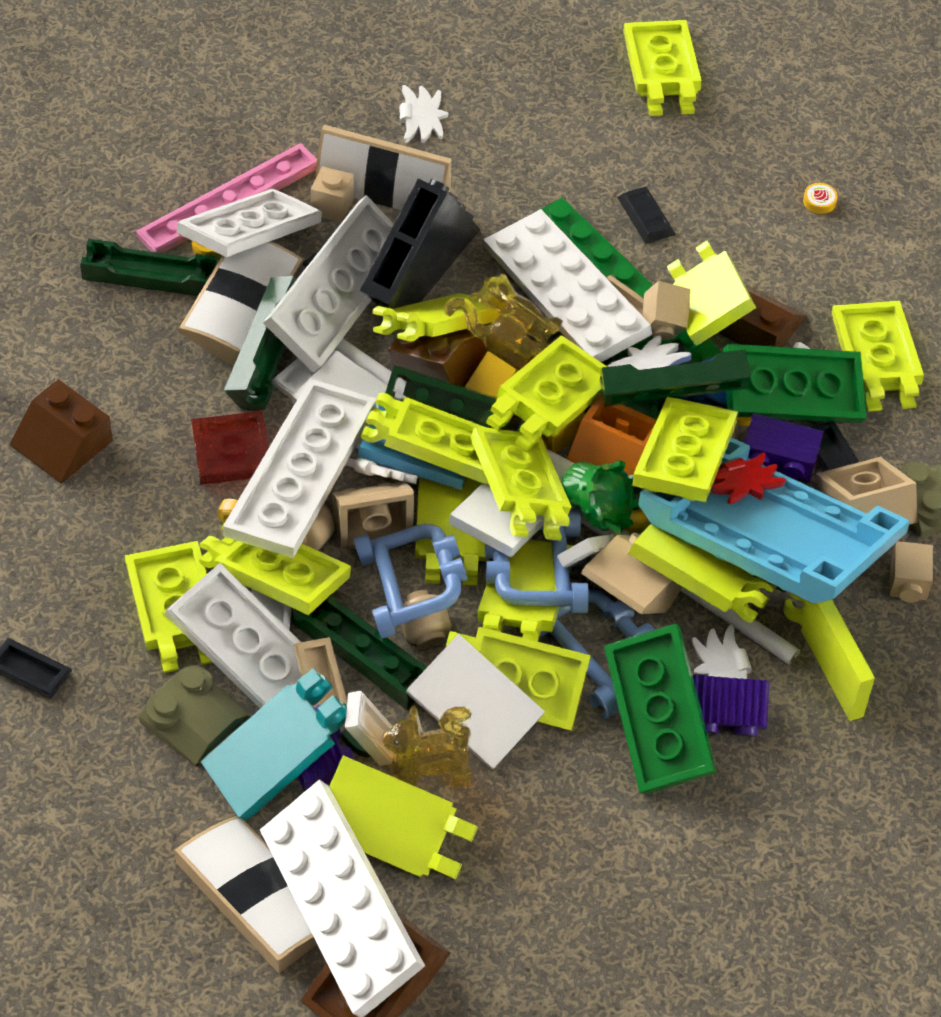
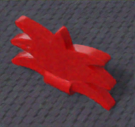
M762 452L750 460L744 461L742 458H737L721 464L720 470H718L713 482L715 485H712L710 492L712 494L730 495L727 500L729 505L742 500L748 494L762 500L764 496L763 490L783 487L786 479L783 477L773 478L777 469L776 464L762 467L766 456Z

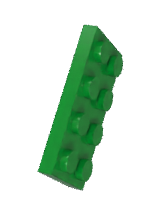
M727 344L723 348V352L746 349L750 371L747 389L726 391L728 410L737 411V417H752L753 413L774 419L862 423L867 419L861 352Z
M675 623L604 645L639 793H652L717 774L680 626Z

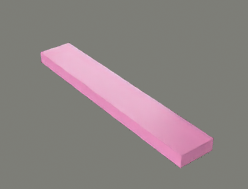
M300 143L137 230L136 235L151 252L164 253L188 240V238L177 233V223L180 220L272 188L279 191L316 171L317 158Z

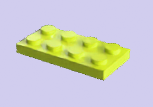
M667 396L635 469L632 486L644 488L650 492H662L680 496L690 501L706 502L736 426L738 412Z

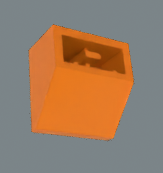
M598 395L581 421L567 460L573 463L588 462L594 465H603L606 462L610 464L621 460L626 463L623 470L628 475H633L657 420L624 405L604 407L603 397Z

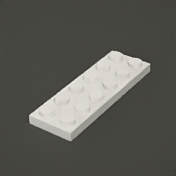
M367 195L358 201L263 322L312 372L322 367L371 301L360 291V288L394 223Z
M541 209L484 239L485 249L569 341L598 361L603 362L652 335L651 325Z
M309 379L223 525V536L294 558L357 445L365 426L368 425L366 419L370 411L377 408L375 404L376 398Z
M318 780L261 828L260 831L352 1013L358 1017H364L424 968L425 964L327 784Z

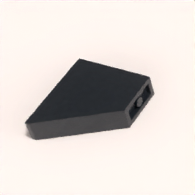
M419 178L417 179L360 288V291L377 306L395 309L422 302L480 231V228L473 221L474 216L465 211L466 207L457 202L458 197L448 192L450 188L435 179H431L429 183Z

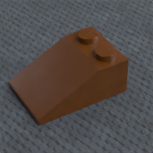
M495 321L436 337L421 336L412 342L397 338L387 350L393 366L398 365L463 386L473 375L488 351L492 353L511 331L512 327L511 323ZM401 375L400 377L406 382L411 381V379H407V376Z
M398 911L396 912L425 967L364 1017H398L429 985L451 954ZM326 964L300 1001L320 1017H358L352 1013L328 964Z

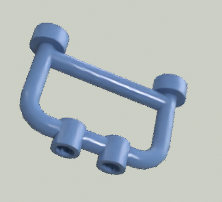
M571 508L568 514L570 520L568 527L560 526L561 541L551 540L556 591H521L512 588L510 585V562L508 561V556L485 544V558H493V561L486 562V583L495 584L498 595L504 601L513 605L571 606V613H588V584H570L569 567H562L557 557L558 554L567 550L566 537H580V508Z
M433 524L416 525L370 540L368 534L353 538L362 566L374 562L377 563L388 606L385 605L372 610L382 639L397 634L395 626L451 607L461 594V582L468 580L461 558L453 559L461 556L454 534L446 536L441 528ZM420 539H431L446 590L437 597L404 607L388 550Z
M588 588V603L598 606L603 611V616L607 620L613 616L615 622L611 625L614 628L617 627L626 636V639L655 630L648 623L637 627L631 621V618L634 617V609L621 600L614 602L602 591ZM560 606L553 632L549 633L564 649L590 655L558 620L559 617L571 611V606ZM541 631L539 638L546 635L548 631ZM591 656L587 675L599 688L589 693V702L594 709L601 705L606 712L600 715L603 719H607L619 712L612 678Z

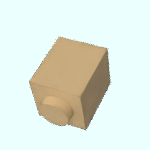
M322 166L311 187V206L319 209L322 212L323 218L343 222L354 201V174Z
M658 281L644 293L642 316L651 325L653 337L660 335L662 340H671L688 327L691 289Z
M897 541L890 562V596L900 597L902 601L909 603L927 600L933 582V545Z

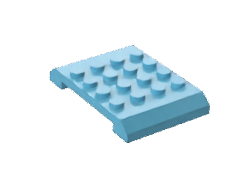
M731 437L721 464L737 458H742L744 461L750 460L748 458L750 446ZM777 471L773 478H785L784 486L763 490L764 496L762 500L748 494L742 500L729 505L727 500L730 495L712 494L710 492L706 502L698 500L690 501L680 496L662 492H650L644 489L640 492L638 504L652 525L813 604L833 600L907 533L910 520L878 505L868 514Z

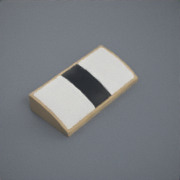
M324 125L319 141L316 177L322 166L354 174V198L361 200L367 195L375 204L402 210L418 178L427 183L431 179H435L450 188L448 192H450L452 159Z
M271 241L229 257L222 255L177 332L227 364L234 366L270 278L293 276L303 258Z
M238 816L226 819L202 831L175 849L176 864L279 974L317 945L268 845L244 820Z

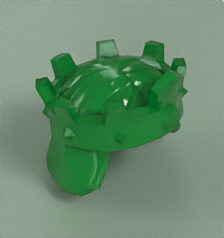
M619 460L610 464L606 462L603 465L577 462L562 477L561 483L570 504L580 506L585 518L598 530H612L619 534L622 532L623 527L630 528L634 524L633 520L630 519L633 510L641 509L638 505L639 500L635 499L632 486L633 475H628L623 470L626 464L624 461Z

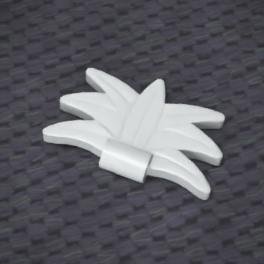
M403 85L402 93L405 97V103H402L399 109L400 123H405L407 128L404 143H408L418 130L422 143L427 141L432 131L436 133L439 139H442L443 129L439 120L448 117L449 113L438 109L441 102V91L438 90L434 97L431 98L428 91L423 86H420L417 99L414 92L406 85Z
M658 335L650 340L642 350L631 346L628 347L629 357L617 360L608 365V367L631 364L638 370L674 366L690 361L691 353H675L678 351V343L660 345L662 337Z
M349 458L345 466L354 468L356 472L368 476L376 474L416 484L418 478L416 475L377 465L375 462L363 458H358L357 460Z
M734 624L728 626L724 635L723 645L719 641L714 628L708 634L706 647L697 638H692L693 648L699 659L703 662V664L694 669V674L748 679L747 674L752 672V667L746 650L743 648L739 649L736 644Z

